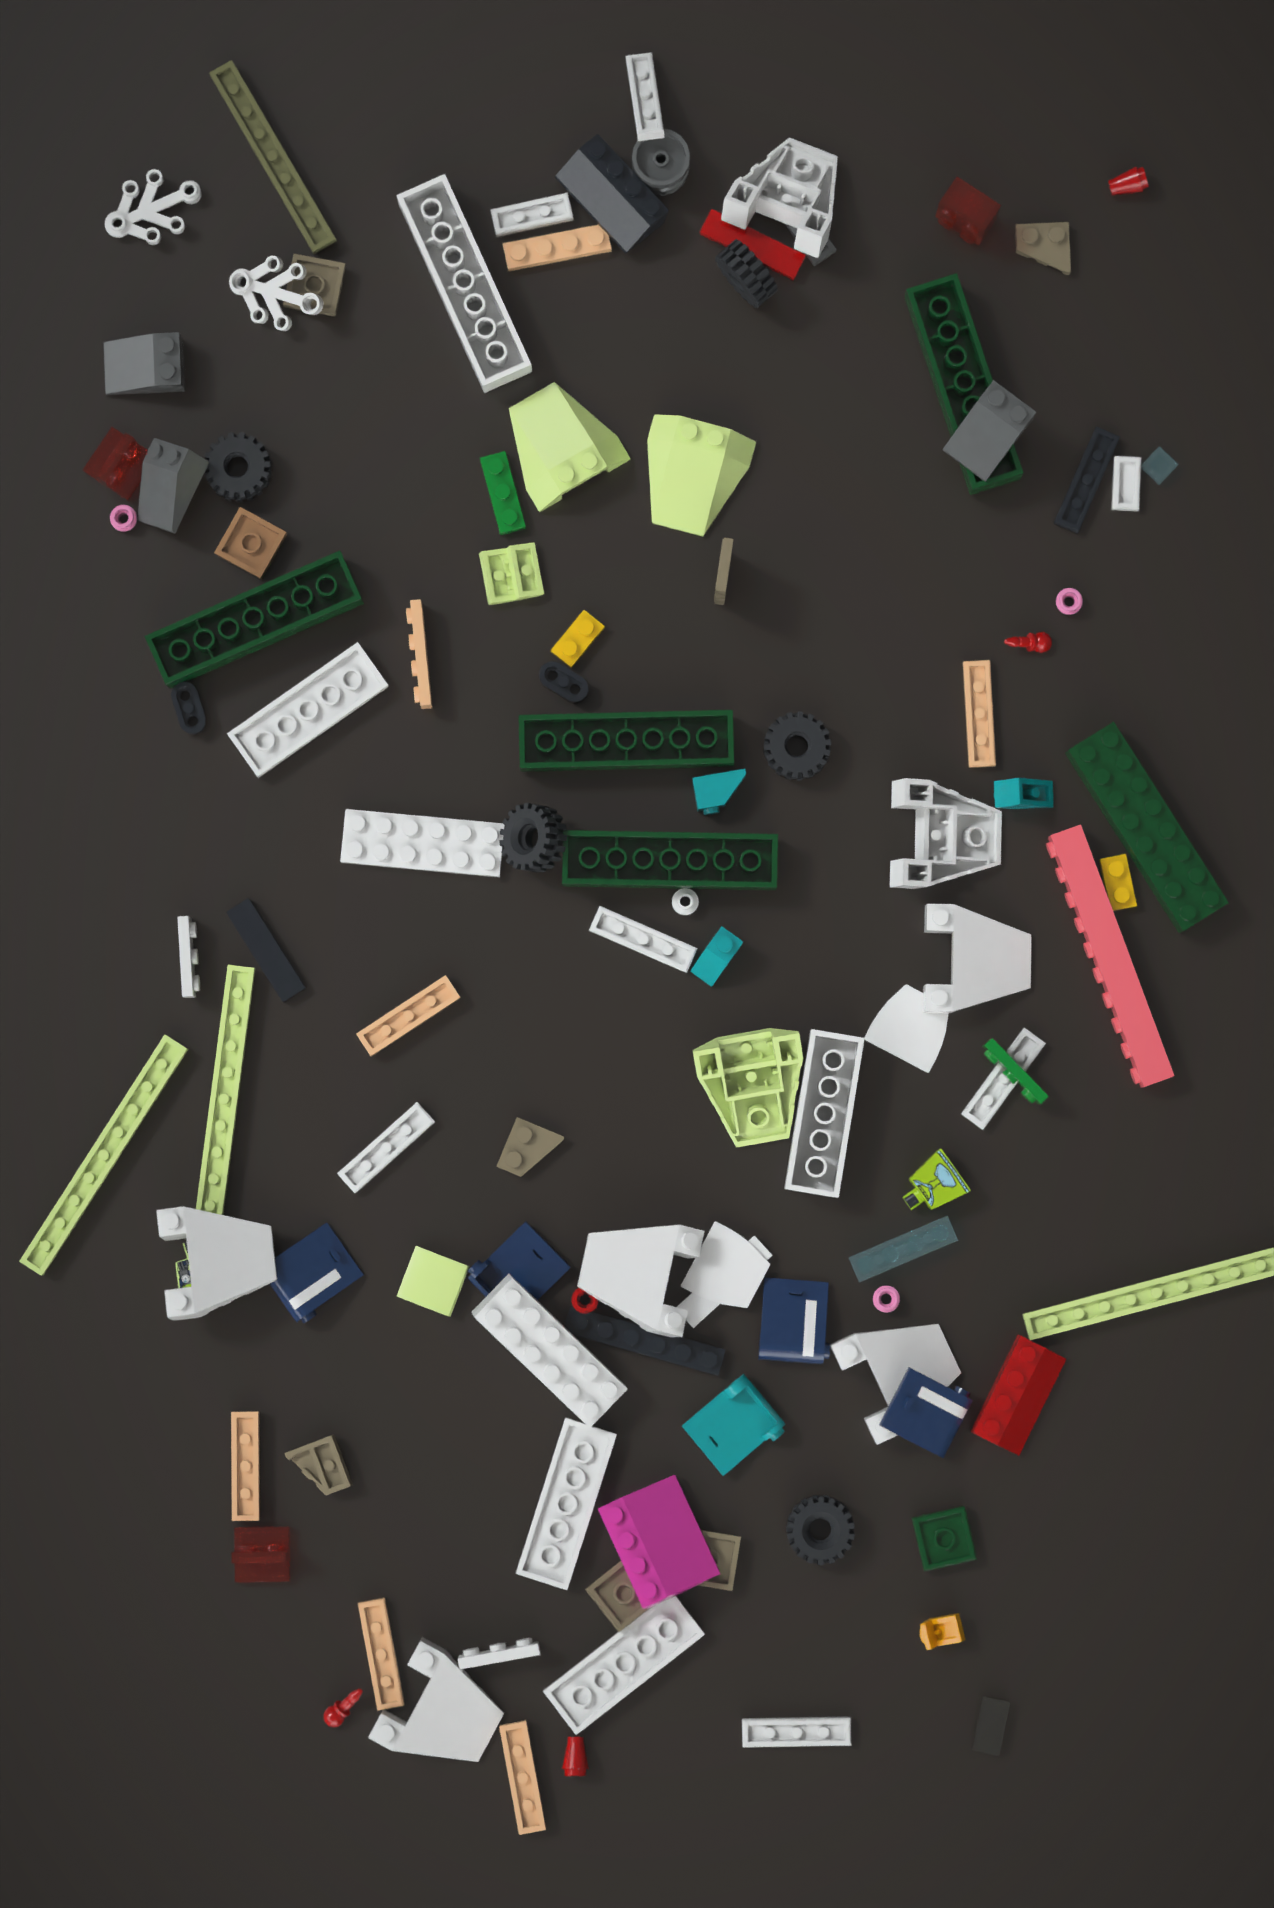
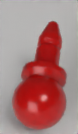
M1038 632L1036 634L1028 633L1026 637H1010L1005 639L1004 643L1011 647H1026L1029 652L1045 653L1051 648L1052 639L1049 634Z
M362 1689L351 1692L343 1701L337 1700L333 1706L328 1707L323 1715L324 1722L330 1727L340 1726L344 1722L345 1717L350 1715L349 1709L359 1700Z

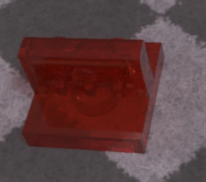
M111 427L83 468V472L128 501L141 482L143 460L148 450L139 445L135 438L126 432L123 434Z
M289 1526L234 1528L235 1550L231 1552L232 1563H235V1583L290 1581Z

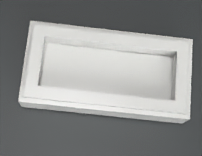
M1114 456L1112 510H1139L1141 457Z

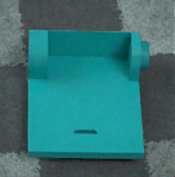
M743 1374L685 1422L682 1428L721 1475L724 1476L761 1443L769 1438L775 1441L785 1432L782 1427L786 1423L748 1377Z

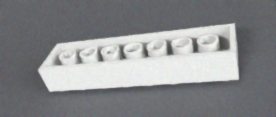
M443 174L396 195L398 204L484 393L531 373V362L446 175Z

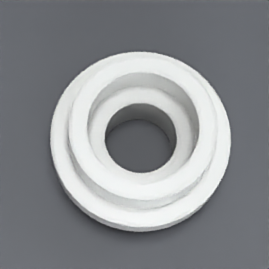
M683 888L673 895L672 906L681 915H690L698 907V896L691 889ZM682 897H688L690 899V904L688 906H682L680 904V899Z

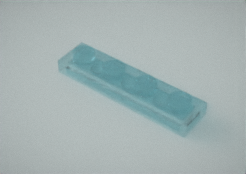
M944 1216L850 1256L848 1259L858 1282H861L956 1242L958 1239L948 1216Z

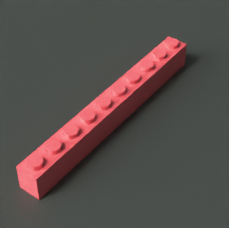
M1081 824L1050 835L1048 837L1049 842L1046 843L1048 853L1051 858L1055 857L1058 868H1055L1058 880L1060 883L1064 882L1068 892L1065 893V899L1069 908L1074 907L1077 915L1074 918L1075 926L1079 933L1083 932L1086 943H1083L1084 950L1088 958H1093L1096 966L1092 969L1097 983L1102 982L1105 993H1102V998L1106 1008L1112 1009L1115 1018H1112L1111 1022L1116 1034L1120 1033L1124 1043L1120 1044L1124 1057L1131 1060L1133 1068L1130 1069V1073L1134 1083H1139L1142 1088L1173 1077L1174 1073Z

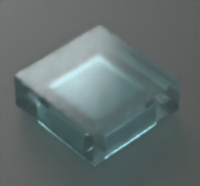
M1158 447L1141 465V469L1160 485L1179 464L1161 447Z

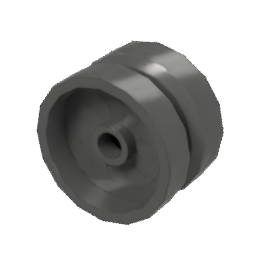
M664 129V138L636 142L633 147L632 170L655 195L663 196L674 193L684 185L689 175L690 153L688 145L681 135L672 130Z

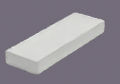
M568 193L491 209L497 237L574 220Z

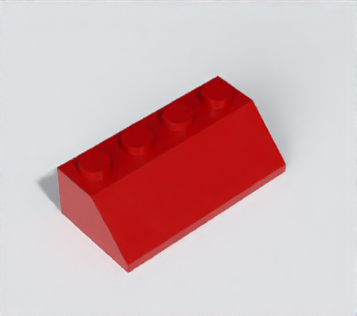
M1017 1335L973 1424L971 1432L1016 1455H1020L1066 1358L1023 1336Z

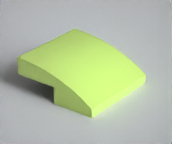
M535 542L511 545L507 548L481 551L479 553L488 605L544 595Z
M416 1246L397 1297L451 1317L470 1266Z

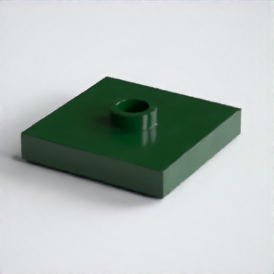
M965 1506L912 1517L924 1572L977 1560Z

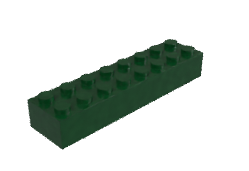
M957 273L908 288L904 296L950 437L953 436L993 381ZM1014 445L986 481H983L960 464L970 495L1020 480L1023 475Z
M339 550L144 637L165 685L171 689L180 682L192 680L364 604L345 559Z
M733 710L519 715L520 771L733 767Z
M1114 722L1070 748L1065 753L1178 933L1183 932L1229 903Z
M563 831V835H567V841H563V846L566 849L563 852L562 885L565 887L777 889L778 834Z

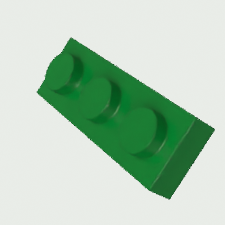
M503 451L481 457L480 461L500 535L526 529L506 452Z
M993 1038L983 1045L986 1050L983 1054L994 1065L998 1062L1005 1069L1002 1074L1012 1084L1017 1082L1024 1089L1021 1094L1031 1104L1035 1101L1041 1104L1049 1097Z

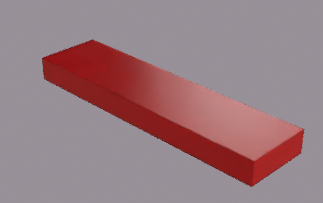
M711 209L700 230V235L725 247L735 239L740 240L743 245L745 244L750 251L752 250L755 253V256L762 261L763 266L794 281L806 257L805 254L748 226L746 229H742L722 221V213Z

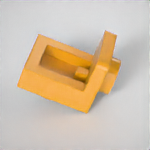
M959 1613L930 1618L920 1624V1638L925 1644L926 1650L966 1640Z

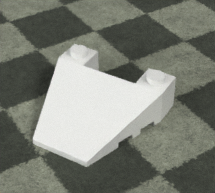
M788 138L770 152L766 160L760 164H755L747 175L743 178L740 176L734 181L724 198L721 220L746 229L754 213L757 212L797 228L794 249L818 258L828 241L838 156Z
M904 778L892 781L891 808L916 809L915 859L903 858L890 861V888L917 889L928 887L1001 864L1002 811L975 799L964 797L952 789L948 790L931 780Z
M926 904L924 933H952L951 985L925 984L923 986V1013H952L1031 988V934L955 904Z
M184 1206L157 1210L160 1238L165 1241L187 1238L191 1287L165 1290L167 1317L169 1319L177 1321L202 1317L220 1306L231 1303L232 1300L247 1295L277 1280L272 1226Z
M683 1225L589 1233L577 1286L605 1305L607 1304L614 1308L625 1318L631 1319L648 1332L668 1337H682L688 1310L665 1305L663 1301L673 1255L688 1259L699 1257L704 1231Z
M939 1324L853 1333L830 1344L841 1370L867 1360L888 1406L908 1367L946 1387L961 1374ZM888 1407L864 1418L877 1445L897 1436V1434L879 1425Z
M422 1637L408 1666L430 1677L428 1685L408 1722L384 1709L368 1738L391 1751L478 1762L504 1712L471 1679L464 1669H459V1664L447 1650Z

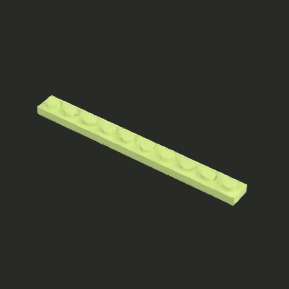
M228 965L196 1203L197 1210L220 1215L224 1214L255 968Z
M167 1035L163 1036L19 1262L41 1276L45 1274L183 1059L188 1048Z
M1274 1247L1024 1313L1022 1315L1029 1340L1038 1339L1274 1276Z

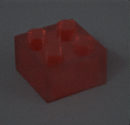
M956 177L939 202L935 217L938 218V223L946 229L951 230L953 228L961 233L960 237L964 241L980 245L995 223L1001 205L959 177Z

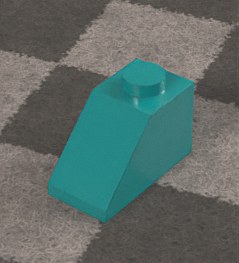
M745 769L692 778L697 811H703L704 815L719 813V808L725 807L746 777Z
M1027 778L994 781L995 808L1029 809L1054 807L1053 781Z
M721 926L690 972L712 987L740 949L743 941Z

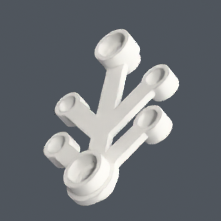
M152 169L146 175L148 183L138 209L129 213L133 198L139 194V187L135 181L128 180L122 186L124 194L119 208L106 217L105 228L113 237L121 238L130 234L146 240L150 245H156L161 240V234L158 229L154 227L144 229L134 223L145 220L168 228L174 234L182 233L185 229L182 218L178 216L170 218L158 212L182 201L187 204L197 203L202 194L199 185L194 181H186L180 186V190L153 202L158 187L163 183V176L159 170ZM152 175H159L157 182L150 181ZM128 186H135L133 193L126 192ZM193 187L194 192L188 195L185 193L186 188ZM121 220L122 225L120 227H114V221ZM174 222H181L180 228H172ZM150 233H157L156 239H148Z
M269 256L264 263L251 271L247 269H237L234 271L229 279L230 288L235 294L243 295L251 312L250 317L255 323H265L269 315L266 309L259 306L254 292L262 294L274 318L275 328L281 331H288L292 326V320L289 316L284 315L277 299L299 305L301 310L309 315H317L323 309V300L317 294L306 293L299 295L280 289V287L294 279L302 280L305 278L307 270L302 264L293 263L287 271L266 283L256 280L270 271L274 273L281 271L283 268L281 258ZM276 259L277 266L272 269L271 262ZM297 267H300L301 273L296 276L294 271ZM243 278L246 279V285L244 287H242L240 284ZM313 300H316L317 306L315 309L311 308V302ZM258 311H261L263 314L260 320L256 317ZM282 318L286 320V324L284 327L280 326V320Z

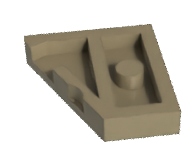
M1069 222L1015 225L1016 253L1027 258H1034L1040 264L1052 266L1061 270L1063 274L1070 275Z
M517 1117L496 1167L522 1177L559 1145L565 1137Z
M334 1434L285 1453L286 1458L292 1460L302 1469V1473L308 1479L313 1480L325 1495L353 1485Z

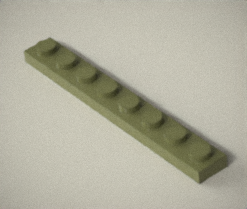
M231 60L209 72L210 77L313 254L337 242L233 61Z

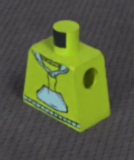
M938 1149L909 1178L914 1189L902 1198L911 1210L923 1202L932 1210L971 1190L943 1150Z

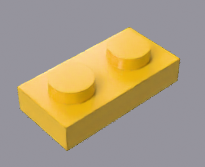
M583 610L551 649V653L572 668L605 626Z
M1126 854L1099 859L1104 888L1113 911L1136 907L1137 903Z

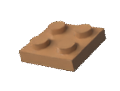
M240 507L214 553L262 580L283 543L287 532Z

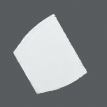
M906 984L879 1011L869 1027L864 1040L929 1073L942 1046L949 1013H923V993Z
M715 1221L701 1246L699 1257L693 1261L681 1287L713 1302L748 1308L770 1263L746 1239Z

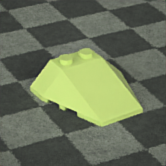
M555 382L509 408L526 491L539 513L562 500L563 494L604 470L610 472L631 460L617 435Z
M654 415L647 439L652 523L703 537L742 477L748 471L756 441L732 429L677 415Z
M767 1028L717 1037L693 1050L697 1077L736 1147L789 1138L796 1092L799 1085L800 1069L803 1063L799 1031Z

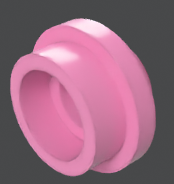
M119 505L112 510L110 521L116 530L126 532L136 525L137 515L130 506ZM121 515H128L129 519L126 523L119 521Z
M1073 588L1063 589L1056 597L1058 610L1066 615L1077 613L1083 604L1081 594ZM1070 597L1073 599L1074 604L1067 606L1064 603V599Z
M885 1285L879 1287L874 1292L873 1303L879 1311L892 1312L898 1307L900 1296L895 1288ZM889 1294L891 1302L888 1304L882 1303V1295Z

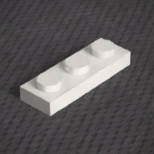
M179 916L178 934L182 997L196 998V991H200L199 975H195L194 965L199 963L198 949H193V938H197L196 922H192L191 917Z
M532 1638L517 1640V1645L506 1647L505 1643L490 1645V1650L479 1652L478 1647L463 1650V1655L458 1657L459 1669L540 1655L539 1641L533 1642Z

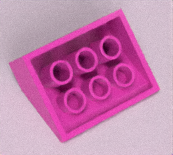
M676 1475L598 1508L643 1609H649L721 1574Z

